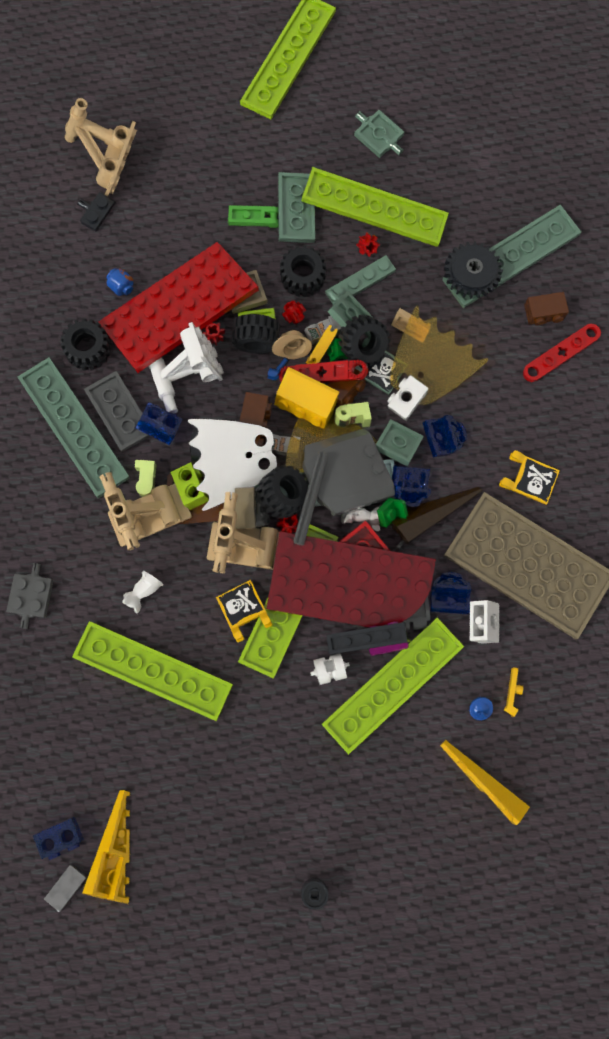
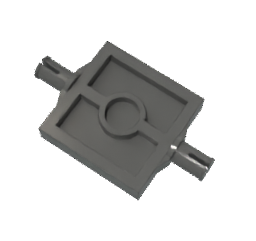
M33 563L31 574H14L6 612L18 614L22 617L19 627L21 629L28 630L30 618H46L54 580L39 576L41 564Z

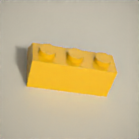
M288 367L276 393L274 405L294 414L298 418L310 422L316 427L324 429L334 413L339 391Z

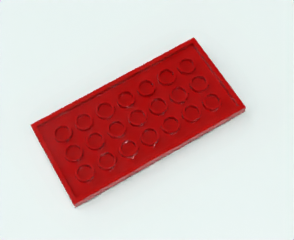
M216 242L98 321V323L105 329L108 337L135 371L139 373L183 343L180 333L189 328V323L193 322L196 327H200L202 330L259 291V288L225 249Z

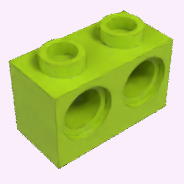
M191 462L171 472L183 505L189 510L209 501V495L205 492L199 491L198 495L193 497V493L197 491V487L203 482L201 478L203 473L201 470L193 468L194 464ZM192 474V477L186 481V477Z

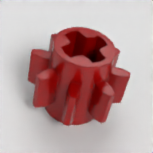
M366 232L365 236H359V243L356 244L358 248H361L359 253L362 255L366 254L368 257L373 253H377V248L380 244L376 241L377 237L375 235L371 236Z
M290 301L284 306L285 312L282 315L289 323L297 324L304 319L303 312L306 309L299 301L297 303Z
M212 322L204 328L206 332L203 333L207 340L217 346L219 341H224L222 335L225 334V329H220V323L215 324Z
M297 514L289 518H279L280 522L277 523L276 527H280L282 532L296 533L299 522Z

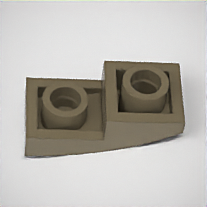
M255 487L235 488V493L238 494L235 508L237 512L236 529L256 528Z

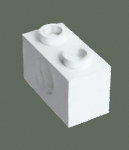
M411 375L408 379L404 378L398 386L400 390L397 394L393 393L387 401L389 403L388 408L405 421L408 420L429 391L428 387ZM404 393L412 395V399L408 402L403 401L401 397Z
M488 600L470 601V641L499 643L498 603Z

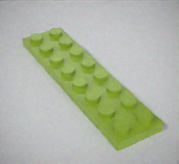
M301 0L240 100V105L266 118H273L334 16L336 7L321 0Z
M312 167L301 200L302 202L436 247L440 243L449 214L448 212Z
M311 524L309 525L307 536L333 541L338 540L337 536ZM267 598L264 608L272 622V626L265 628L260 617H258L238 663L274 679L303 615L266 609Z
M438 618L408 644V649L401 650L321 724L348 755L464 647Z
M90 621L72 658L214 721L218 720L233 684Z

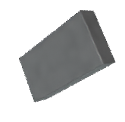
M70 864L44 900L58 912H61L87 876Z

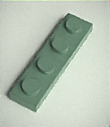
M387 255L327 289L325 294L327 295L333 289L339 296L349 291L354 297L396 272V268ZM327 295V297L329 298V300H330L331 303L333 304L334 301Z

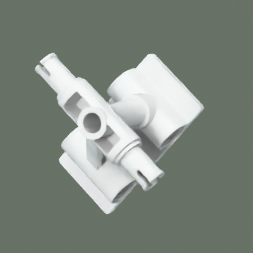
M193 322L189 323V328L180 333L185 348L183 352L167 366L162 358L149 365L158 390L159 399L164 402L168 415L178 412L174 400L175 391L171 382L193 373H200L203 382H210L215 379L223 380L221 374L224 371L221 364L217 362L216 357H218L215 347H212L205 334H202L200 327H196Z

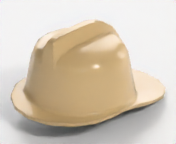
M296 330L283 333L272 346V351L275 355L293 360L305 357L312 349L311 341Z

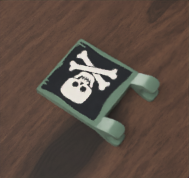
M366 338L362 344L363 348L368 345L370 341L369 338ZM385 351L386 356L384 358L381 357L380 362L374 361V365L371 366L367 364L368 374L365 380L389 395L408 364ZM359 366L355 367L360 372L363 371Z

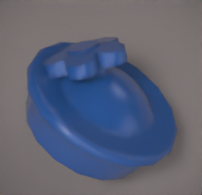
M485 697L475 698L470 704V715L476 720L487 719L493 712L492 702Z

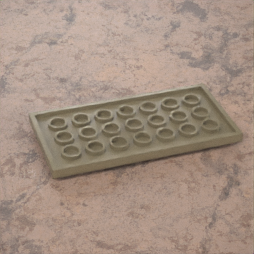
M485 492L444 554V557L576 640L579 639L609 588L608 568Z

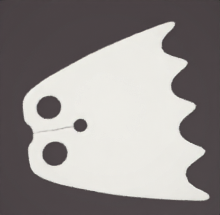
M188 420L199 431L198 435L189 444L201 451V458L193 465V468L201 470L205 474L203 482L197 487L198 491L209 495V501L202 508L203 511L224 503L225 492H231L232 498V492L235 493V488L254 487L265 475L277 467L276 456L271 450L274 444L273 434L269 429L258 425L228 420ZM258 435H265L267 438L266 444L262 447L255 444V438ZM247 452L252 453L251 458H246ZM262 458H267L270 461V466L265 470L260 469L258 466V462Z

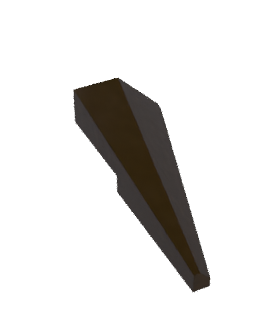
M475 487L407 508L408 517L406 519L396 517L390 525L394 531H397L403 541L409 544L480 494L482 489Z

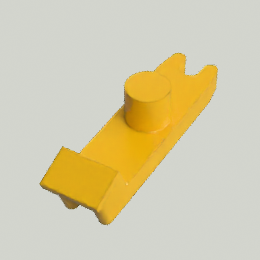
M332 325L326 328L308 357L307 364L320 362L338 331L337 328L333 332L330 331Z
M515 667L511 668L507 702L504 711L509 713L511 717H515L518 709L513 706L515 694L522 695L523 686L516 685L518 668Z

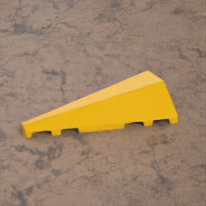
M447 740L440 745L475 786L492 800L512 824L517 825L530 808L526 803Z
M120 790L82 894L128 904L129 897H125V884H129V877H125V865L129 863L130 830L126 829V817L130 816V810H126V797L130 796V792Z

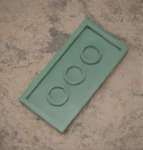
M278 172L279 241L315 242V206L301 201L310 174Z

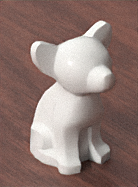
M379 507L374 508L371 512L364 508H359L343 513L341 515V522L345 524L366 520L369 521L374 531H380L377 514Z
M143 570L142 578L135 584L133 591L123 595V603L130 608H134V611L139 613L141 609L140 599L153 594L160 586H163V583Z

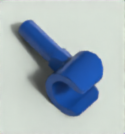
M284 358L276 369L270 368L267 378L276 381L281 368L284 367L288 360Z

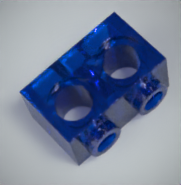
M148 402L135 428L170 445L183 419L160 408L158 405Z
M75 817L33 835L41 859L48 857L49 860L60 856V851L65 848L69 852L80 847L79 842L84 840ZM66 830L73 832L72 841H68L65 838ZM48 838L54 842L52 850L46 847V840Z

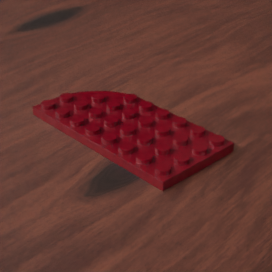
M280 531L266 609L369 628L371 626H384L391 622L401 623L412 616L429 595L436 559L306 536L305 543L301 546L294 543V533Z

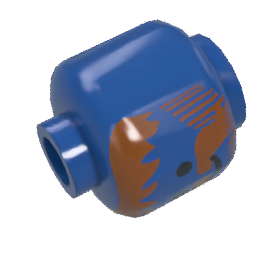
M114 268L108 273L106 277L107 286L116 295H128L132 292L134 279L123 268Z

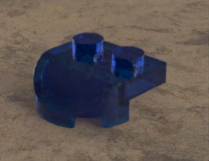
M451 415L425 420L422 423L433 458L455 453L463 447L464 441L467 440L464 425L452 419L453 416Z
M393 465L394 497L405 501L407 506L416 507L421 505L420 503L425 498L427 499L431 493V489L427 488L430 469Z
M455 572L442 573L440 577L434 580L432 585L430 611L469 615L470 593L472 590L470 583L466 582L461 574Z

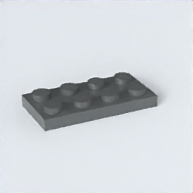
M117 371L84 389L121 452L126 451L154 434Z

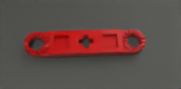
M587 324L527 364L523 370L524 378L530 382L538 381L596 342L601 335L600 328L595 324ZM586 330H593L595 337H589L586 334ZM559 349L561 351H566V353L564 354L565 357L563 355H558ZM528 369H536L537 376H530Z
M361 360L284 366V368H281L282 370L278 376L280 382H282L288 367L321 383L364 379L368 374V366ZM361 365L362 373L355 375V367ZM322 369L327 371L325 374H323V377L319 375V372H322Z

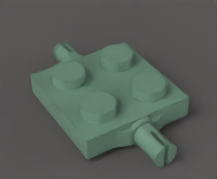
M378 110L369 117H366L361 111L356 114L355 117L362 122V125L355 131L354 136L380 158L390 149L397 153L398 156L402 154L404 149L396 143L404 136V131L384 113Z
M333 289L327 293L334 301L333 306L327 312L341 327L347 325L345 323L347 320L352 321L353 316L359 317L361 314L371 316L349 291L341 296ZM370 331L364 333L369 339L371 338Z

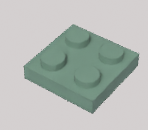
M390 419L377 441L376 447L380 453L408 467L424 436Z

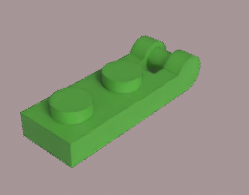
M229 205L228 224L232 226H268L270 228H277L278 207Z

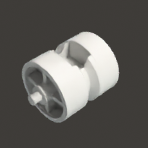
M341 653L331 655L329 659L323 657L313 660L315 669L310 673L311 676L315 675L318 678L320 685L330 683L333 678L336 681L347 678L345 669L350 665L349 662L345 663L343 661Z

